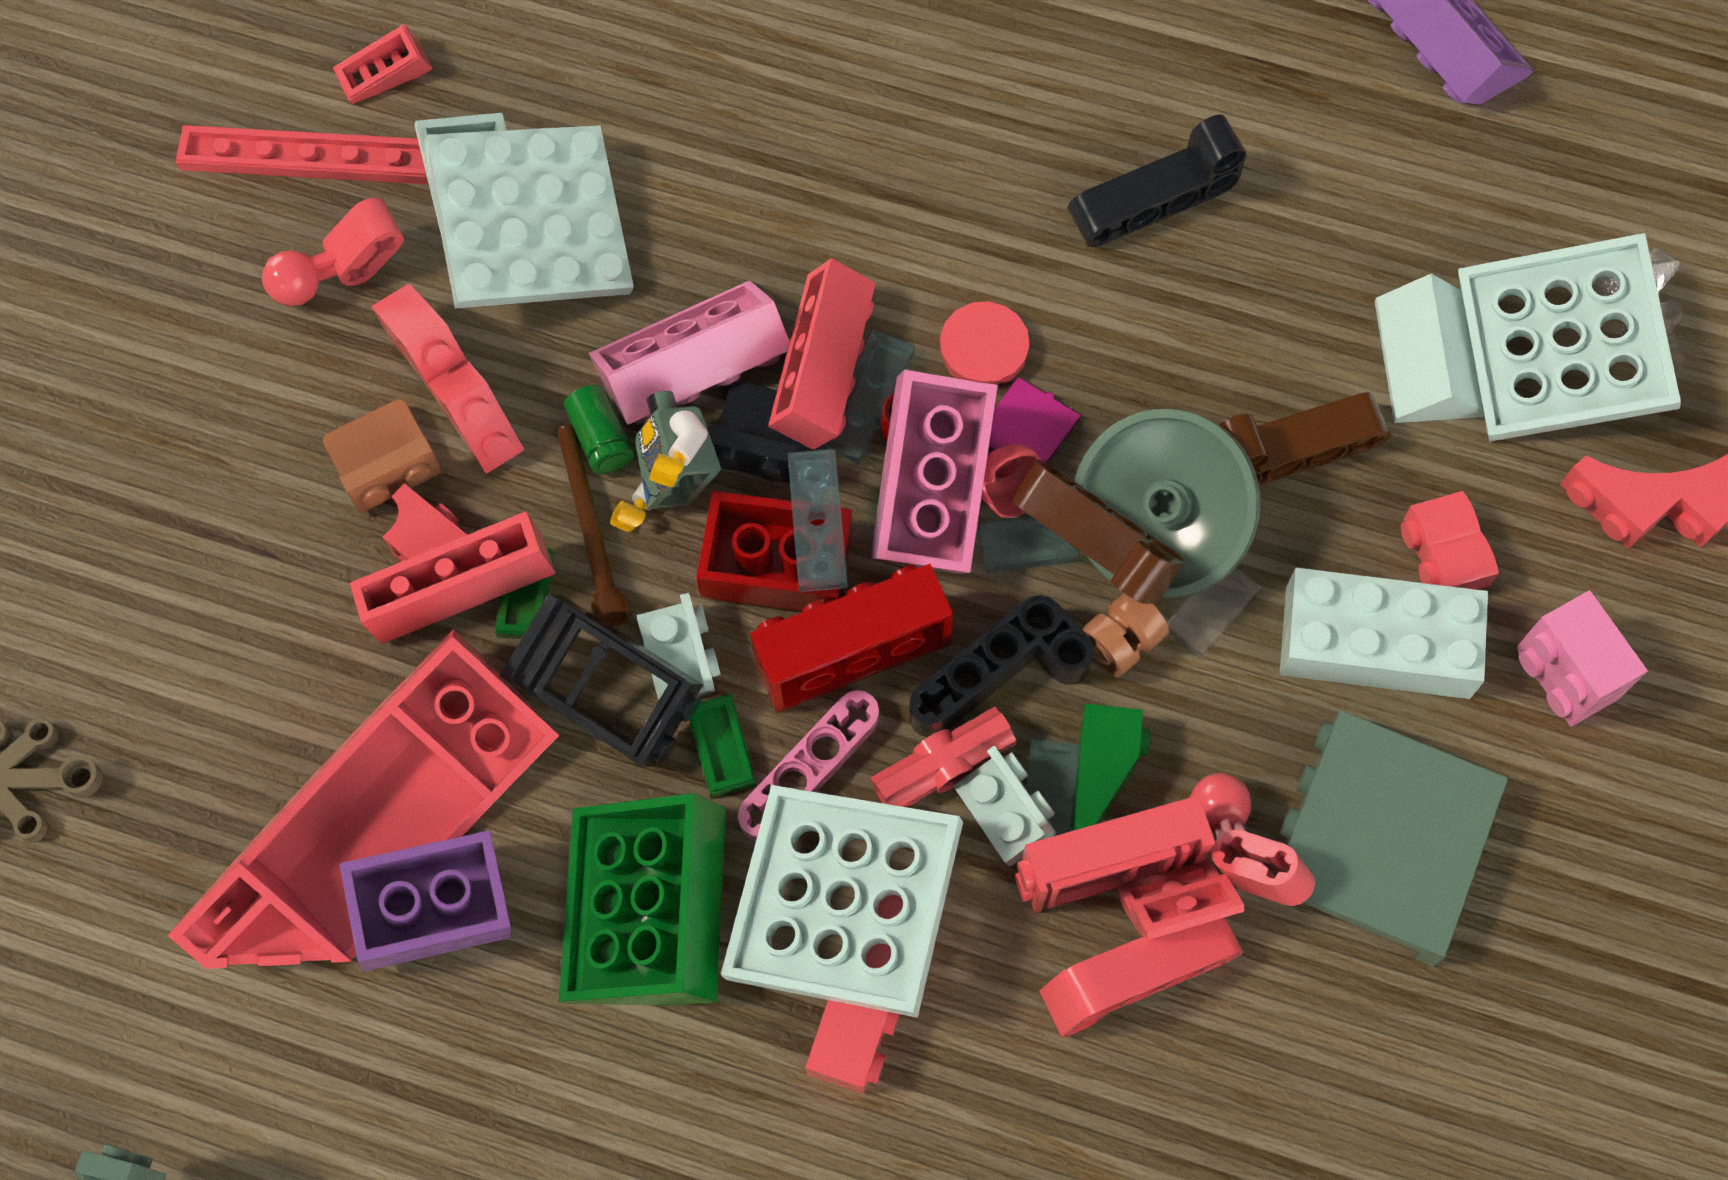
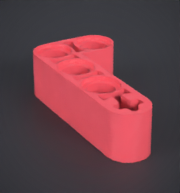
M1226 917L1149 940L1141 937L1086 959L1059 973L1039 993L1060 1037L1064 1038L1090 1027L1114 1010L1222 966L1244 952Z

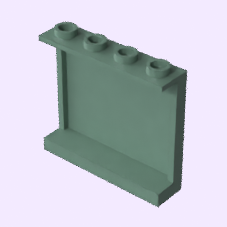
M1340 710L1332 724L1324 721L1313 745V748L1321 751L1315 767L1309 764L1306 765L1296 790L1304 794L1298 810L1290 807L1280 831V835L1287 837L1285 844L1294 849L1314 875V891L1303 904L1417 951L1414 959L1434 967L1446 956L1508 778Z

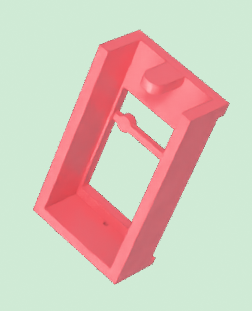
M1197 795L1025 844L1022 861L1017 862L1019 873H1015L1016 885L1022 902L1031 901L1034 914L1042 912L1044 903L1046 909L1116 890L1118 889L1117 886L1166 873L1170 867L1171 870H1177L1182 868L1183 864L1187 862L1189 865L1204 862L1213 848L1215 840L1200 797Z

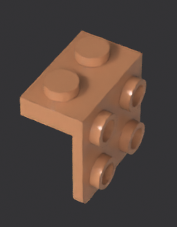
M401 399L394 400L327 433L323 438V444L340 475V480L359 514L391 499V496L404 483L408 487L413 488L443 473L406 402Z

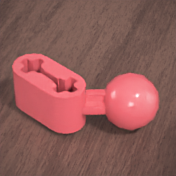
M365 199L356 204L323 240L325 252L308 257L304 253L288 250L278 252L270 257L262 272L263 288L276 303L292 307L303 305L311 300L318 289L319 282L338 275L341 283L346 286L362 284L373 277L403 244L404 237L383 199Z
M1221 772L1207 775L1195 785L1190 797L1199 795L1211 831L1217 835V840L1211 851L1212 860L1222 873L1227 874L1235 887L1253 895L1288 906L1299 905L1306 901L1314 891L1315 879L1310 869L1294 849L1286 844L1246 831L1244 824L1252 811L1251 796L1245 784L1236 777Z

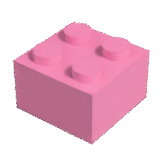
M1590 590L1541 617L1515 648L1519 653V661L1525 672L1533 678L1536 677L1547 693L1546 698L1553 712L1559 717H1564L1570 727L1616 702L1648 672Z

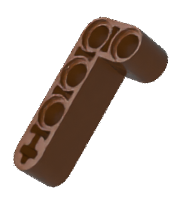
M1371 392L1356 394L1259 426L1256 425L1251 414L1236 415L1219 424L1233 435L1246 451L1255 469L1259 485L1371 450L1383 444L1391 437V432Z
M1035 460L1011 498L1012 502L1021 510L1114 575L1111 579L1112 584L1129 597L1143 604L1159 602L1186 562L1173 549L1071 478L1041 460Z

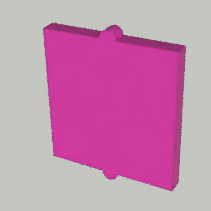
M1018 377L994 408L988 449L994 451L1006 444H1026L1039 455L1043 462L1048 463L1080 420L1081 415L1053 399V393L1047 392L1045 394Z

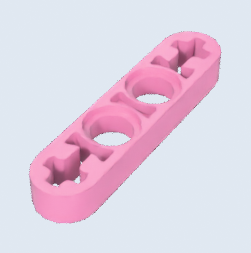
M855 690L842 696L742 802L738 811V820L741 831L747 838L752 841L757 840L761 824L756 825L754 828L750 826L752 823L750 812L753 809L760 813L765 810L768 799L766 793L770 791L771 785L779 786L783 775L787 772L796 771L803 774L807 779L805 791L818 792L874 732L879 722V707L872 695L865 691ZM863 705L866 706V718L868 721L864 723L862 720H855L847 728L848 736L852 737L850 741H847L840 729L849 721L848 708L852 706L858 710ZM833 722H836L840 729L834 727L831 724ZM831 737L836 740L840 748L834 758L820 760L812 753V746L819 738Z

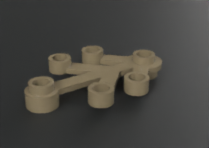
M36 718L29 722L25 728V733L0 753V810L13 824L15 835L28 843H35L43 839L47 833L48 824L41 815L34 811H29L10 789H64L74 797L84 798L94 794L101 786L103 780L100 767L91 759L82 755L68 758L60 768L15 769L36 749L47 750L57 743L59 739L58 728L45 718ZM0 721V750L5 748L12 738L11 729L2 721ZM48 727L47 736L42 740L36 741L35 736L38 730ZM89 772L91 774L89 781L84 786L79 787L77 785L78 778L83 773ZM35 819L37 821L35 830L30 834H24L26 823Z

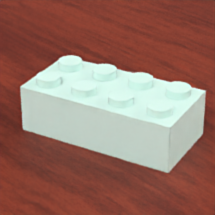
M1295 568L1286 587L1280 675L1470 699L1484 683L1488 591Z

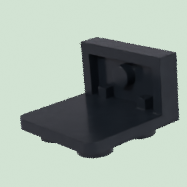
M742 381L732 383L718 426L708 424L707 427L720 467L726 470H737L757 475L770 481H782L795 485L807 446L768 427L777 390Z

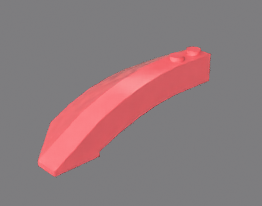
M453 629L287 802L170 931L168 937L206 969L227 968L228 965L258 964V966L300 964L301 961L331 960V963L352 962V959L356 956V949L339 863L463 836L554 742L559 733L507 680L500 676V673L488 660Z

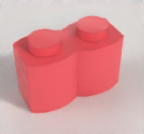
M1463 491L1409 507L1403 519L1404 522L1401 523V533L1406 546L1409 549L1414 548L1416 554L1421 559L1418 572L1422 583L1475 590L1489 587L1493 584L1499 574L1498 566L1489 543L1481 533L1475 511Z

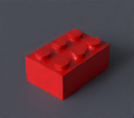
M712 491L696 576L700 597L802 611L806 605L820 599H827L831 602L843 597L853 534L852 509Z

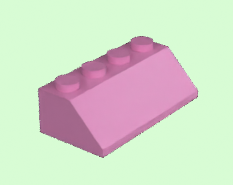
M749 280L589 353V356L618 413L629 425L633 422L636 424L646 423L650 418L647 397L659 391H671L674 393L677 405L690 403L700 396L701 391L711 386L731 384L741 377V373L755 366L767 367L778 362L782 358L781 354L788 352L790 341L774 300Z

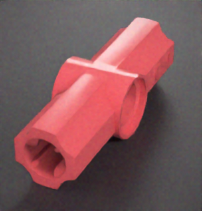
M993 707L951 732L949 729H944L927 737L914 748L911 755L870 777L871 783L881 803L908 807L935 791L943 793L954 788L953 785L975 771V768L991 759L987 752L988 749L995 745L1003 753L1015 746L1017 740L1004 715L996 707Z

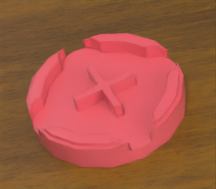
M990 301L974 302L957 309L946 320L940 336L941 357L950 375L957 379L994 385L1002 382L1005 384L1019 374L1025 366L1030 347L1028 329L1020 316L1008 307Z

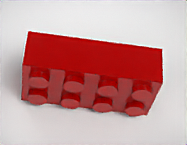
M931 563L919 568L917 565H908L895 571L891 575V579L875 585L872 582H864L852 587L844 597L831 602L827 599H820L806 605L802 609V613L784 619L782 616H777L763 621L757 626V630L750 632L755 664L775 713H778L950 646L953 612Z

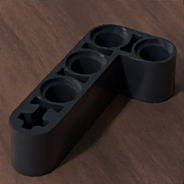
M1217 114L1203 120L1192 130L1187 148L1081 192L1070 201L1067 209L1086 244L1089 247H1098L1228 192L1240 179L1247 153L1227 118L1222 114Z
M1044 595L1032 596L1022 602L913 691L909 701L910 724L915 732L924 737H929L944 729H950L1035 659L1059 683L1066 685L1077 684L1088 674L1094 653L1093 643L1088 635L1055 600ZM1033 616H1041L1046 618L1051 626L1044 630H1037L1032 628L1027 620ZM1004 644L1010 646L1016 654L1009 659H1001L993 655L991 649L997 645ZM1064 650H1072L1080 654L1082 662L1074 665L1066 664L1060 659L1058 654ZM969 673L977 677L980 683L973 688L966 689L960 687L955 682V678L961 674ZM945 690L947 697L943 699V692ZM940 704L939 715L936 716L931 711L925 715L922 714L923 705L933 709Z

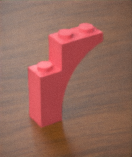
M410 283L371 306L391 341L427 386L485 474L524 451L521 442L486 380L465 358L444 320Z
M1728 454L1704 466L1672 473H1643L1624 470L1601 463L1586 455L1572 467L1560 484L1575 505L1585 508L1601 523L1603 531L1610 538L1620 541L1627 549L1634 545L1665 516L1674 523L1676 530L1683 537L1693 540L1700 548L1728 524Z

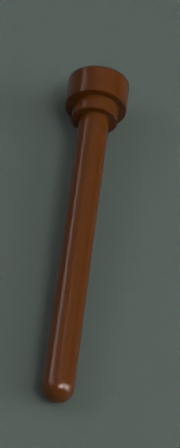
M562 424L558 428L557 434L597 591L593 595L594 601L591 603L592 614L612 627L617 626L631 618L630 606L627 596L621 594V590L614 586L577 435L572 425Z

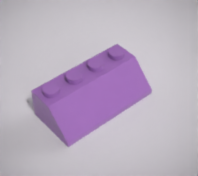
M1368 0L1377 10L1381 12L1386 11L1393 20L1390 24L1392 30L1406 42L1411 41L1420 51L1416 55L1420 63L1433 73L1437 71L1446 82L1443 85V89L1459 104L1463 102L1481 105L1527 78L1534 71L1473 0Z

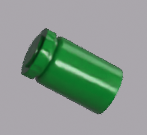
M593 384L572 392L565 399L563 405L593 473H611L630 463L635 453L628 442L627 435L605 387Z

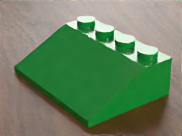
M691 793L573 808L558 1002L564 1004L671 1006L717 1003L726 823L725 806L698 794Z

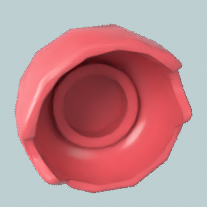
M1006 444L987 454L981 498L1000 518H1016L1026 513L1011 500L1035 460H1041L1039 455L1026 444Z

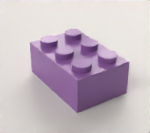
M490 830L339 863L357 959L362 972L511 938V926Z

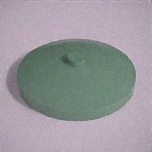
M1152 409L1130 415L1116 422L1104 431L1090 446L1079 465L1074 480L1185 559V564L1162 598L1191 595L1203 591L1224 579L1246 555L1255 537L1260 519L1261 499L1259 483L1255 469L1244 448L1233 435L1218 423L1202 415L1184 410ZM1089 558L1092 564L1111 581L1114 575Z

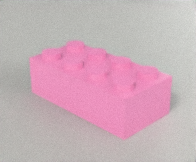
M904 370L897 376L870 561L903 566L917 565L918 568L931 563L935 571L954 574L970 573L998 385Z

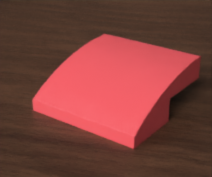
M1211 859L1117 886L1121 905L1134 927L1147 940L1245 912L1244 903L1227 874L1220 875Z

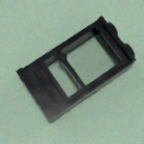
M549 593L500 674L505 680L519 686L633 760L640 767H653L657 762L661 764L669 757L676 744V739L673 735L682 721H689L698 709L701 698L697 695L703 687V684L565 596ZM581 629L600 640L601 643L591 650L592 658L567 699L548 685ZM608 646L668 684L635 741H632L575 704L599 661L606 658Z

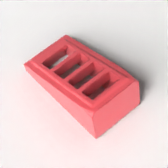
M405 24L332 67L351 104L358 103L416 79L433 69L419 39ZM408 51L409 55L403 58L401 53ZM392 58L394 64L388 67L385 60ZM375 64L379 73L373 76L369 66ZM360 71L364 82L358 85L352 73Z

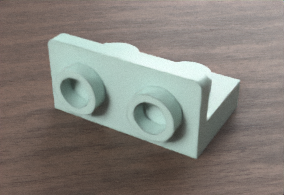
M689 593L680 595L681 604L636 615L645 648L702 683L703 687L697 696L702 697L716 693L712 677L719 676L721 673L714 648L704 650L700 634L709 632L702 605L693 607ZM652 674L659 700L668 684Z
M994 745L987 750L991 759L953 785V787L1003 861L1011 867L1022 859L1025 844L1050 838L1057 834L1048 820L1055 815V812L1039 790L1032 795L1028 792L1021 781L1029 775L1015 755L1011 752L1004 757Z

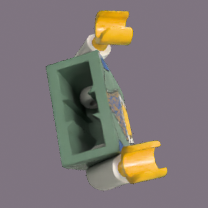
M659 391L647 397L651 416L637 433L635 440L642 483L632 495L634 505L623 500L620 501L610 520L611 525L625 532H630L643 523L646 515L644 510L690 506L721 470L701 410L696 407L677 408L674 393L671 391Z

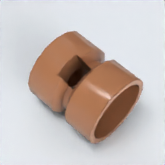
M1125 593L1119 595L1108 605V615L1098 614L1082 628L1093 643L1094 653L1092 659L1104 671L1115 678L1123 676L1140 660L1139 651L1150 652L1169 634L1168 624L1153 603L1143 604Z

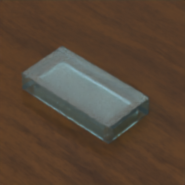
M1034 518L979 524L985 573L1078 561L1077 548Z
M1031 739L1028 763L1029 776L1027 777L1026 789L1031 795L1039 790L1055 812V815L1048 819L1057 832L1054 836L1071 832L1079 744Z

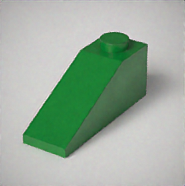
M1085 703L1080 722L1072 831L1102 823L1135 772L1139 756L1148 755L1150 727L1142 726L1143 709Z

